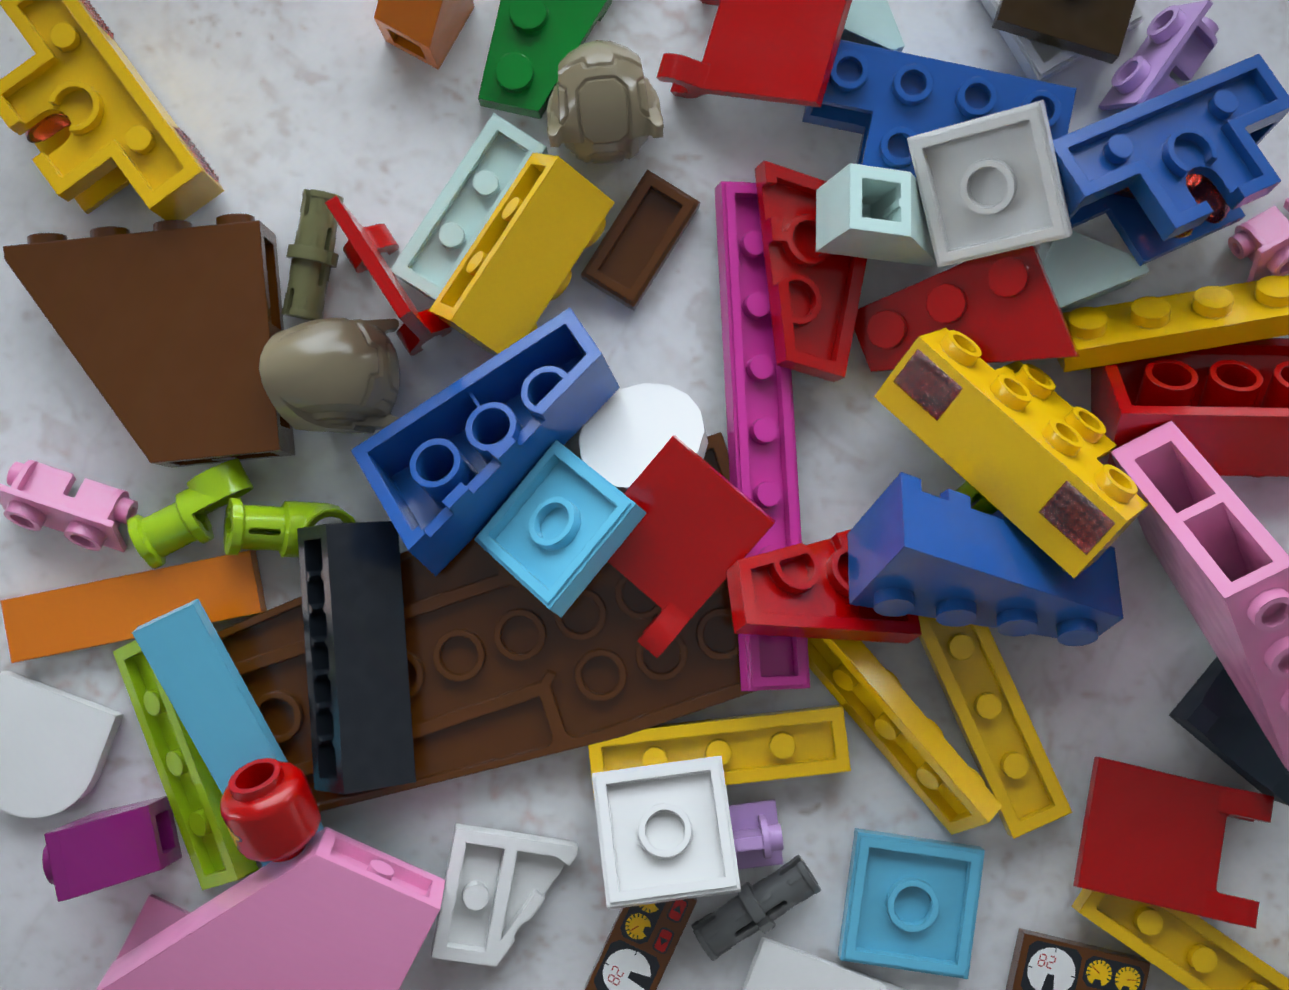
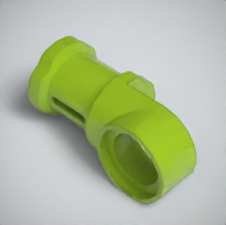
M239 459L226 461L193 477L186 483L188 488L175 495L176 502L145 518L137 514L127 520L128 533L139 555L151 568L156 569L166 563V556L195 541L205 544L214 539L212 525L207 514L227 505L229 498H240L254 488Z
M229 498L224 518V551L226 555H238L241 549L279 551L281 557L299 558L298 528L315 526L318 521L326 517L339 518L342 523H356V521L342 508L329 503L284 501L281 507L243 505L241 498Z

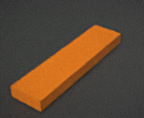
M256 550L239 552L238 555H223L0 601L11 663L135 639L132 632L138 626L198 598L212 623L267 611Z

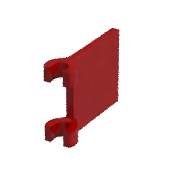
M700 0L704 4L718 6L703 60L700 62L684 55L664 53L656 77L660 82L673 83L670 92L675 96L683 98H698L705 94L821 108L852 0Z
M337 195L326 201L325 204L348 238L347 243L343 247L346 257L357 273H363L368 269L393 310L404 323L397 330L396 334L410 356L423 350L421 346L438 335L444 337L451 333L452 327L429 312V309L417 311L384 260L381 253L387 252L391 255L399 249V245L386 225L376 224L363 227Z
M676 435L669 439L625 491L624 494L647 512V514L607 561L661 608L660 613L646 627L641 637L637 640L656 658L664 652L688 621L727 578L726 570L737 560L744 559L775 524L773 518Z
M1094 757L1073 886L1256 929L1260 902L1219 893L1217 891V881L1227 817L1249 822L1257 820L1271 823L1274 797L1257 792L1219 786L1102 757Z

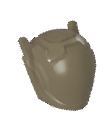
M595 40L584 43L570 51L559 62L558 84L553 88L547 105V137L549 138L550 147H560L564 143L565 147L574 153L577 159L585 163L609 164L620 162L624 159L630 160L639 153V149L647 141L649 135L653 138L663 137L664 124L659 97L650 84L649 79L644 76L641 59L635 52L612 41Z
M326 318L301 323L275 333L268 340L260 355L259 372L263 387L281 417L296 430L338 433H374L376 429L382 430L400 417L391 415L399 393L400 367L396 349L390 338L386 335L398 329L399 321L397 319L349 320L347 318Z

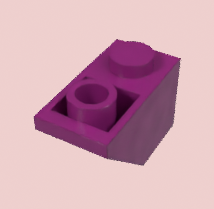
M167 796L97 811L45 833L46 846L42 854V865L47 880L55 886L58 902L73 899L164 869L182 858L174 814Z

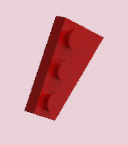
M764 160L755 168V178L777 366L836 382L845 378L867 258L816 252V189L827 181Z
M1035 245L968 260L863 306L857 311L854 327L871 372L893 371L919 336L943 328H947L949 331H958L973 340L982 352L980 358L986 363L1080 357ZM929 360L923 369L937 368L938 366Z
M851 529L836 533L830 539L812 544L798 543L740 559L726 570L734 634L908 644L922 635L918 615L907 614L898 617H888L876 613L874 608L849 604L847 534Z

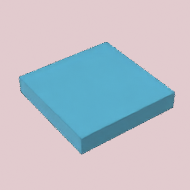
M556 440L474 540L549 610L562 617L647 512Z
M855 828L838 948L839 959L847 962L968 979L985 850L975 845Z

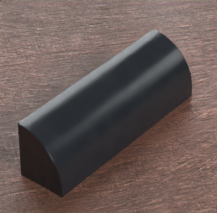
M391 521L334 523L298 528L314 789L338 794H350L415 783L416 774L399 534Z

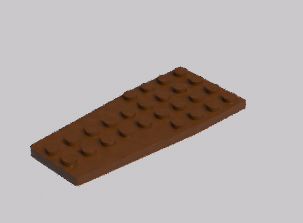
M719 432L707 437L708 445L704 460L730 482L728 450L722 433ZM476 536L437 576L430 572L407 550L400 553L416 782L350 794H338L314 789L302 596L217 632L287 761L296 765L304 772L320 812L623 737L756 692L741 691L738 634H734L727 578L688 621L664 652L656 658L637 640L641 637L646 627L660 613L661 608L608 562L601 568L565 614L560 617L549 610L474 540Z

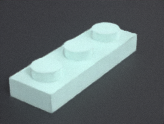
M493 113L392 266L391 271L393 274L435 301L531 154L540 153L548 155L547 146Z

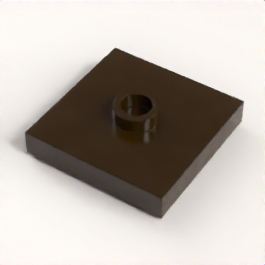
M1000 0L992 28L1113 64L1120 55L1136 0Z

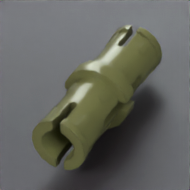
M303 189L301 213L294 244H289L286 257L291 259L287 292L285 293L284 305L281 311L282 315L310 321L323 319L325 294L330 270L337 267L339 255L334 253L338 223L325 202L336 196V194L315 189ZM337 195L338 198L342 202H344V198L342 196Z

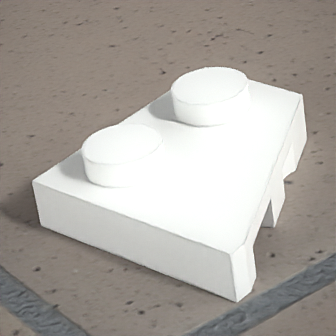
M455 823L445 873L441 908L437 915L431 947V958L496 967L514 943L515 934L521 925L529 921L544 902V894L566 864L570 866L576 858L578 851L576 842Z

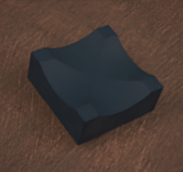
M1216 657L1169 716L1262 794L1273 796L1274 801L1289 806V772L1276 754L1219 658Z

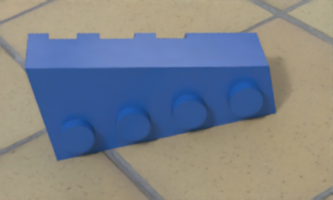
M569 307L351 449V452L408 551L430 572L437 576L486 526L556 440L565 445L620 387L602 352Z
M900 472L847 534L849 604L874 608L876 613L883 616L898 617L912 614L936 618L939 624L950 627L973 624L997 628L998 632L1005 636L1019 637L1034 634L1057 638L1060 644L1066 646L1091 644L1101 634L1124 618L1115 547L1110 546L1096 562L1076 578H1073L999 510L993 514H986L972 509L970 496L951 489L940 493V497L923 492L921 479Z

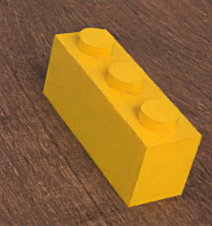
M532 153L429 309V312L485 351L496 356L537 329L536 322L549 302L558 298L569 285L572 277L571 269L583 250L592 246L602 235L606 226L605 217L615 202L559 156Z

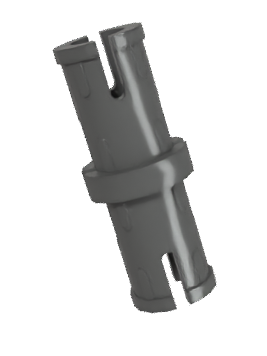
M798 854L791 861L781 866L780 869L754 885H751L749 882L743 884L741 892H738L737 896L713 913H709L699 921L694 922L691 927L705 953L712 961H715L719 956L730 950L731 947L757 931L761 930L765 934L776 926L774 920L800 902L819 893L821 888L804 860Z

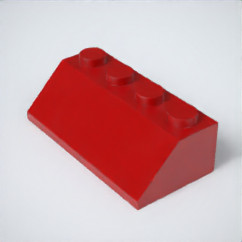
M1268 338L1091 368V413L1104 424L1106 428L1105 435L1117 445L1114 449L1172 420L1219 476L1289 477V338ZM1111 453L1100 459L1103 465L1109 464L1116 467Z

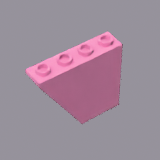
M1171 420L1110 452L1116 467L1134 481L1138 488L1137 495L1149 504L1137 517L1148 544L1276 754L1289 772V555Z
M325 827L314 835L307 843L305 849L296 857L284 862L272 861L113 961L96 990H399L440 911L445 879Z

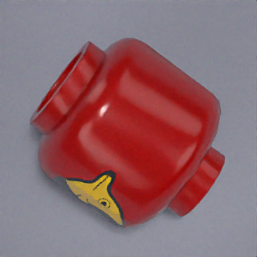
M273 758L257 759L239 768L231 776L220 800L221 816L240 853L249 860L284 862L296 857L314 837L321 822L319 806L304 772L292 763L277 761Z

